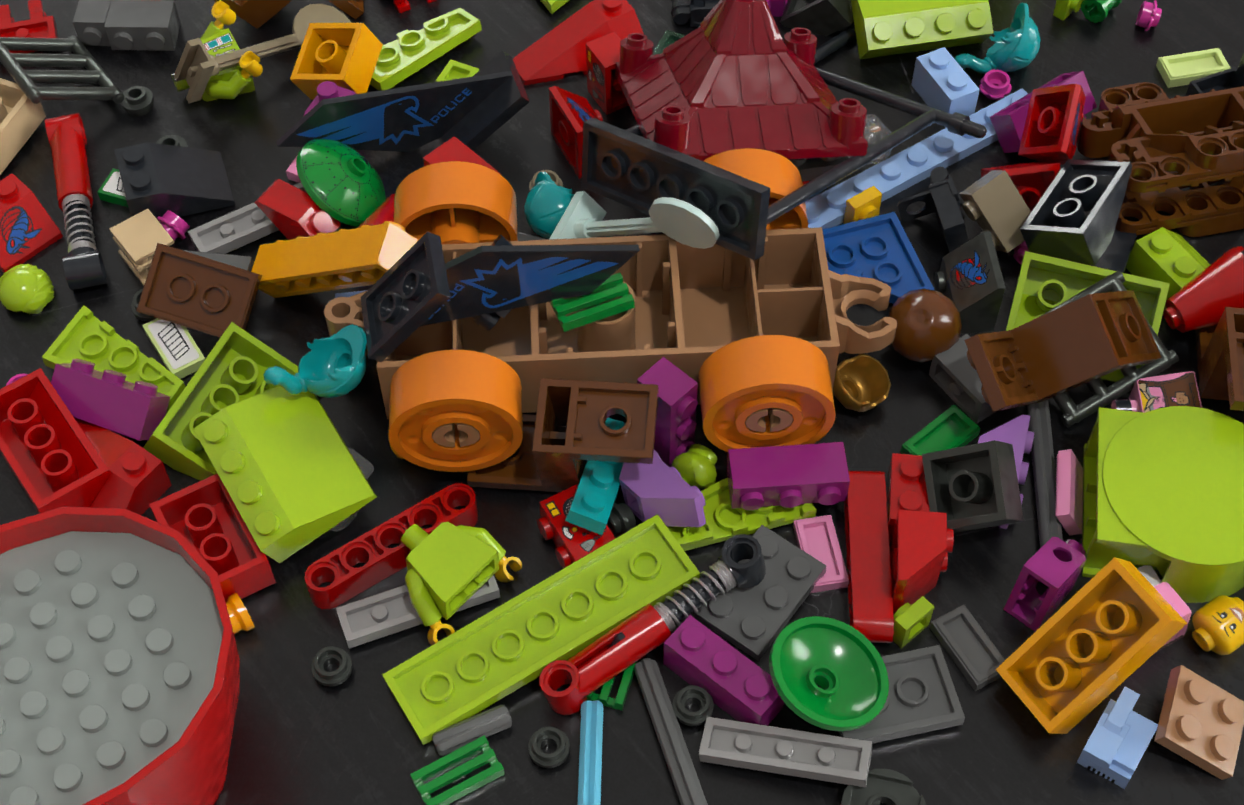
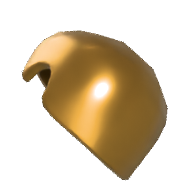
M861 353L851 359L842 361L836 367L833 393L846 409L865 412L874 408L888 397L891 387L888 372L875 358Z

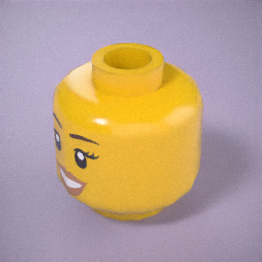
M1220 595L1194 613L1192 622L1195 631L1192 632V636L1204 651L1212 650L1219 655H1228L1244 644V601L1240 598Z

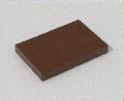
M157 243L136 311L221 338L231 322L243 330L246 329L262 275Z

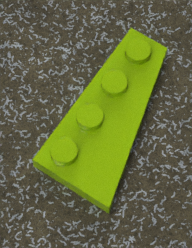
M458 8L424 22V28L421 30L409 31L407 29L397 33V40L382 46L370 85L379 91L393 88L399 82L482 31L480 20L462 8Z
M84 305L41 357L45 366L55 369L56 364L72 363V359H82L94 363V369L97 371L113 370L126 375L125 380L135 384L136 381H143L158 386L157 392L171 396L166 414L185 389V384L181 379L152 357L148 358L140 352L137 345L129 339L126 341L118 335L112 326L105 321L101 322Z
M725 478L701 491L706 505L703 507L706 524L701 527L667 526V528L683 550L687 551L726 541L735 535L756 533L761 525L772 529L794 523L795 520L812 518L816 516L817 509L812 503L800 504L793 508L766 506L757 510L731 509L728 479Z

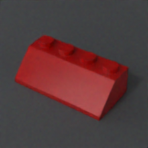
M39 368L0 389V453L37 512L43 513L59 507H90L111 473L43 370Z

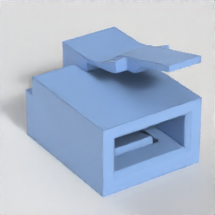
M1124 687L1117 702L1110 699L1077 760V763L1086 768L1091 766V771L1093 768L1096 769V774L1098 771L1101 772L1100 776L1105 774V779L1107 777H1110L1109 781L1114 779V784L1125 789L1158 727V724L1132 710L1140 694L1127 687Z

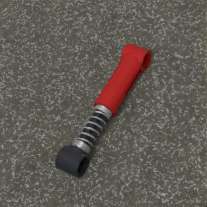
M78 112L45 119L46 133L52 151L58 206L63 211L68 244V255L62 258L68 286L71 291L107 284L104 262L100 251L96 250L93 222L90 212L93 205V197L85 149L87 138L82 118Z
M746 534L735 535L729 538L724 543L722 555L717 558V562L709 566L708 573L702 571L699 579L694 577L692 578V584H683V590H675L673 597L666 596L664 603L657 602L654 606L647 604L567 661L556 660L549 663L540 674L539 684L551 709L561 715H571L581 709V704L587 700L589 694L665 642L671 636L670 631L675 629V624L680 626V620L687 618L693 611L698 613L697 608L702 605L707 607V601L710 599L716 601L715 596L717 594L725 595V592H728L731 588L739 587L746 589L757 586L766 574L764 557L758 540ZM744 559H749V560H750V561L747 562V563H743V564H739V563H738L739 561L744 560ZM571 684L567 689L557 691L560 686Z

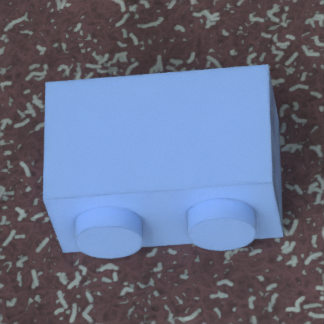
M945 47L916 57L911 85L928 106L950 114L957 112L970 116L975 113L980 89Z

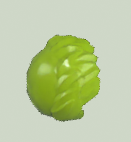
M19 264L0 277V301L8 310L38 314L54 298V286L50 277L44 270L38 269L36 265Z

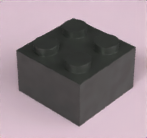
M994 440L922 454L930 512L947 513V528L953 529L954 533L1024 521L1013 444Z

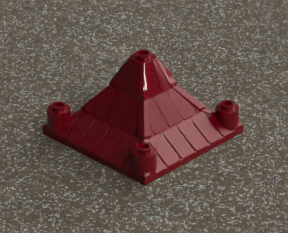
M720 0L704 18L699 28L664 48L661 54L653 55L654 43L641 33L629 34L627 38L620 41V61L616 62V77L643 137L701 161L721 152L744 148L768 150L787 159L867 155L868 142L864 137L866 108L861 105L860 101L853 98H843L839 102L836 100L814 67L817 37L811 34L809 29L797 27L793 28L791 32L786 33L783 40L766 0Z

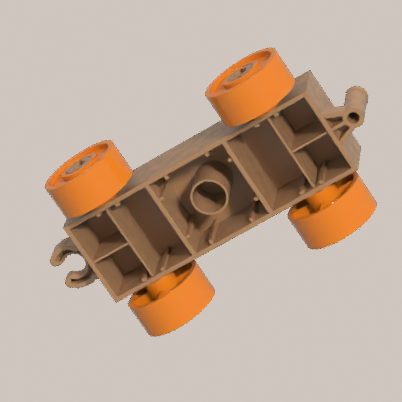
M754 148L734 149L718 153L704 160L706 163L769 187V205L803 186L797 167L782 155L768 150ZM448 161L424 166L403 179L395 193L394 222L402 225L406 233L418 240L427 232L440 236L445 263L477 247L490 246L500 234L513 245H639L640 249L638 253L614 273H621L623 276V283L627 284L629 294H632L635 301V308L565 332L550 302L512 309L504 318L500 317L499 321L489 331L482 325H477L472 317L420 326L382 362L377 361V372L386 416L389 419L390 444L402 458L420 467L446 472L473 471L496 465L512 456L520 447L523 439L522 413L537 412L541 378L637 384V379L662 357H665L698 383L697 405H701L704 434L719 449L728 452V449L814 444L830 431L835 421L833 386L839 353L861 354L879 351L893 343L897 322L892 317H883L868 326L857 325L848 319L846 311L856 304H867L878 311L886 310L889 305L891 288L888 284L874 278L848 274L840 275L828 270L822 227L808 228L805 202L767 224L764 255L757 260H752L717 244L706 249L693 248L679 243L666 234L518 241L517 199L513 187L496 171L475 163ZM366 291L350 297H337L327 303L324 314L330 336L350 324L361 327L365 332L360 297ZM617 297V298H614V299H611V300L602 302V303H600V305H601V304H604V303H607V302H610V301H613V300H616V299H619V298H621V297ZM586 308L572 312L570 314H567L566 316L586 310ZM367 344L365 349L366 366L369 360Z

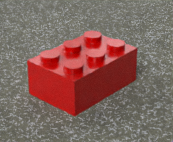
M218 473L149 504L156 521L179 531L218 573L225 602L234 593H237L240 599H243L276 583L266 555L260 551Z

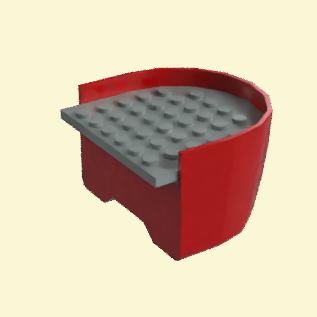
M59 507L0 525V805H215L226 781L230 745L240 691V658L218 573L179 531L128 509Z

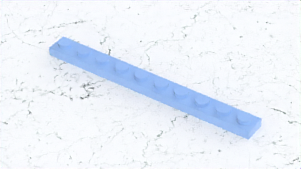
M1022 88L970 115V121L986 127L987 133L983 138H976L967 134L960 136L949 132L945 128L805 201L808 228L822 227V229H826L843 223L846 200L872 186H875L882 193L881 202L930 177L931 171L934 168H947L999 140L990 116L1028 93Z

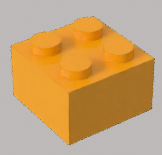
M310 23L290 80L311 100H314L318 95V85L325 81L334 82L337 86L354 91L356 94L367 93L383 44L364 23Z

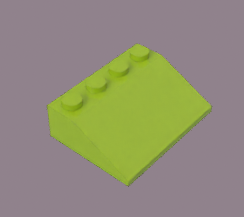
M851 0L860 59L982 43L994 34L988 0Z
M1025 251L1005 331L1012 330L1038 318L1116 271ZM1122 273L1125 278V282L1122 284L1126 290L1134 291L1145 318L1158 336L1170 283ZM1137 365L1136 368L1138 369L1143 365ZM1118 369L1100 378L1115 383L1124 378V375Z
M231 322L143 448L174 470L200 481L217 474L193 429L224 407L281 386L266 384L264 373L269 367L278 366L285 369L288 373L295 375V373H298V366Z
M282 386L224 407L193 429L260 551L278 563L283 562L377 498L315 394L308 391L290 394Z

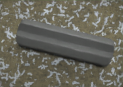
M499 705L436 732L432 735L433 744L438 754L444 756L484 735L488 737L512 726V718L506 706Z

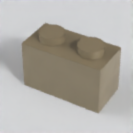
M992 170L959 193L965 202L962 204L964 212L972 221H977L983 232H991L996 251L1008 253L1025 241L1020 228L1031 211L1005 170Z

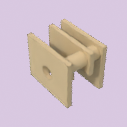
M149 209L110 228V232L114 236L113 240L120 248L118 250L119 255L144 286L157 243L170 246L174 244V240Z

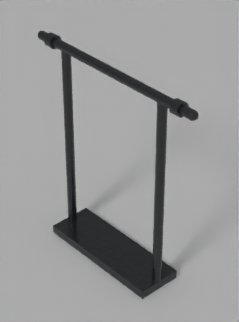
M815 67L827 85L917 116V118L868 146L866 156H851L769 205L770 188L643 138L638 124L623 130L598 119L591 118L583 123L581 187L650 216L649 209L655 199L668 197L685 201L702 210L714 221L720 234L715 244L752 260H757L764 255L767 224L933 123L945 126L949 132L960 136L967 134L976 138H983L987 130L985 126L970 121L969 116L957 112L950 114Z

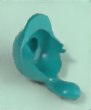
M1021 2L1017 6L1010 27L1002 31H994L995 37H989L996 43L988 49L984 59L970 54H960L954 59L962 69L970 68L980 74H986L990 70L1013 72L1028 66L1036 57L1041 41L1038 27L1033 19L1029 17L1028 4Z
M545 171L539 172L536 176L535 186L527 195L524 214L530 228L540 237L549 239L574 194H571L572 189L557 186Z
M350 324L329 338L314 339L313 343L307 342V346L311 351L300 359L298 373L292 375L281 367H269L264 373V380L266 384L281 385L290 394L308 391L324 398L346 395L356 388L366 371V334L361 327Z

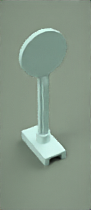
M580 191L574 194L549 240L662 232L679 243L693 248L706 249L714 246L720 234L714 221L702 210L685 201L668 197L654 200L649 209L650 217L602 221L607 212L585 191Z

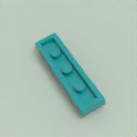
M609 417L605 421V425L612 430H618L625 426L624 422ZM587 460L565 521L602 535L620 486L619 477L624 462Z

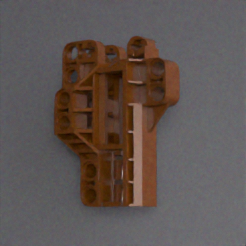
M1149 82L1112 87L1102 92L1098 112L1092 113L1090 119L1086 120L1085 117L1082 119L1077 148L1082 155L1089 158L1107 157L1108 161L1131 162L1132 171L1115 227L1118 231L1142 235L1152 233L1164 227L1168 230L1177 228L1185 236L1200 237L1244 229V86L1218 91L1211 89L1206 93L1183 97L1176 95L1171 99L1167 97L1160 86ZM1217 183L1216 186L1211 187L1208 184ZM1188 187H1190V189H1189L1188 191L1180 190V189H1183V188H1188ZM1156 211H1164L1170 214V216L1160 215ZM1123 217H1135L1140 221L1131 222Z

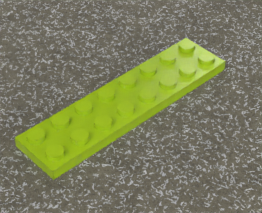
M656 514L382 674L421 743L425 745L432 741V735L436 732L474 716L536 679L549 663L571 658L647 604L654 606L657 602H665L666 596L673 597L675 590H683V584H692V578L694 577L699 579L700 572L659 515Z

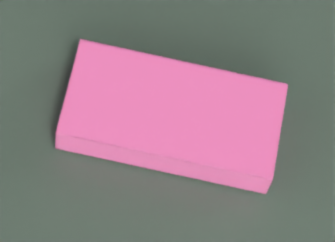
M1072 449L1058 451L1055 516L1066 533L1076 535L1082 534L1083 467Z
M825 515L795 520L793 529L798 548L826 565V573L817 581L811 593L848 588L849 578L832 516Z

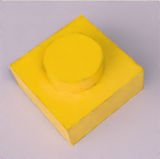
M872 186L846 200L843 223L846 224L879 216L882 193L875 186Z

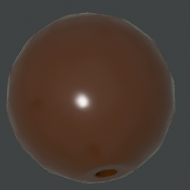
M924 288L909 291L897 299L888 314V317L894 318L897 322L895 338L891 345L898 354L907 360L920 363L932 362L935 355L949 350L959 340L962 328L960 312L951 299L938 291Z

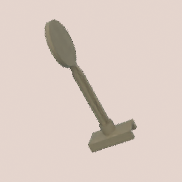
M321 3L309 4L300 9L295 16L292 26L293 34L216 57L213 55L209 56L200 38L187 41L174 78L176 82L186 79L190 86L186 96L188 103L199 101L210 77L218 75L219 71L239 66V60L245 52L252 51L262 59L295 48H301L310 23H351V21L344 13L333 6Z

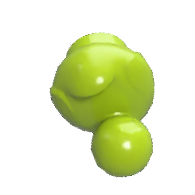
M692 444L687 452L679 454L673 460L672 467L678 470L682 479L690 486L694 485L698 489H706L715 484L717 473L714 465L717 462V456L711 449L703 445Z

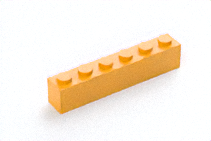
M385 221L379 225H362L356 229H340L338 232L318 233L315 236L309 237L298 236L296 239L286 241L277 240L274 243L260 245L251 272L262 275L258 289L274 298L374 285L418 239L406 233L402 225L392 221Z

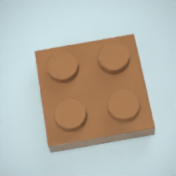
M1183 665L1171 669L1154 741L1221 780L1233 777L1244 725V701Z

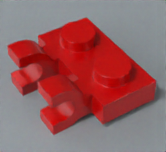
M29 0L30 19L15 22L14 17H11L9 4L0 6V37L58 38L53 15L47 16L46 12H43L41 0ZM9 50L10 53H31V52H36V51H13V50Z

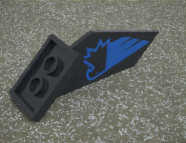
M502 50L472 77L323 99L277 140L276 143L277 147L303 148L311 140L329 139L344 143L354 150L411 152L441 137L445 143L455 136L473 151L530 101L512 56Z
M427 232L360 297L368 356L370 359L382 362L420 326L551 302L554 299H567L591 294L640 251L639 245L480 246L445 263L440 236Z

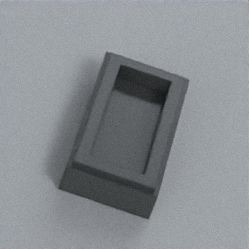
M965 605L931 621L930 630L974 691L1001 678L995 669L1005 659Z

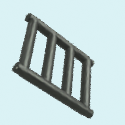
M72 35L67 39L0 37V62L34 104H38L42 100H113L116 104L124 101L125 97L121 90L76 36ZM9 50L68 51L73 52L74 54L10 53ZM22 67H85L87 70H23ZM34 83L99 84L101 87H36Z
M1116 271L1043 315L1089 294L1127 291L1122 284L1125 282V278L1120 271ZM1147 319L1146 322L1162 358L1145 364L1138 369L1136 366L1119 369L1124 378L1109 387H1106L1100 377L1086 383L1094 396L1077 406L1067 392L1053 397L1064 414L1061 416V420L1066 427L1080 422L1098 411L1099 407L1103 408L1113 400L1131 391L1136 380L1153 377L1179 361L1175 351H1168Z

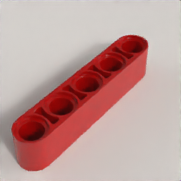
M848 471L850 484L846 501H844L846 562L849 578V625L862 633L871 643H892L894 613L884 471Z
M463 483L449 485L308 566L304 578L312 603L321 609L335 608L407 566L406 557L411 550L402 544L401 538L405 531L414 524H417L419 527L427 524L433 525L430 528L423 529L428 534L442 522H449L455 526L474 527L478 521V509L474 490L469 485ZM457 506H466L460 510L454 509ZM393 543L400 544L394 548H387V546ZM357 563H366L359 568L353 567ZM332 582L327 587H318L322 583Z

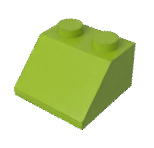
M1162 227L1135 241L1126 268L1132 275L1170 283L1166 299L1168 300L1210 266V264L1181 235Z

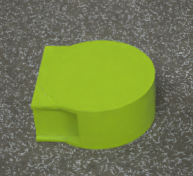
M1170 406L1146 413L1099 407L1098 417L1088 443L1084 445L1082 546L1085 549L1087 560L1082 568V576L1093 578L1116 557L1130 561L1136 568L1145 565L1152 566L1161 582L1169 583L1185 603L1209 602L1217 596H1230L1244 588V424L1222 413L1191 406Z

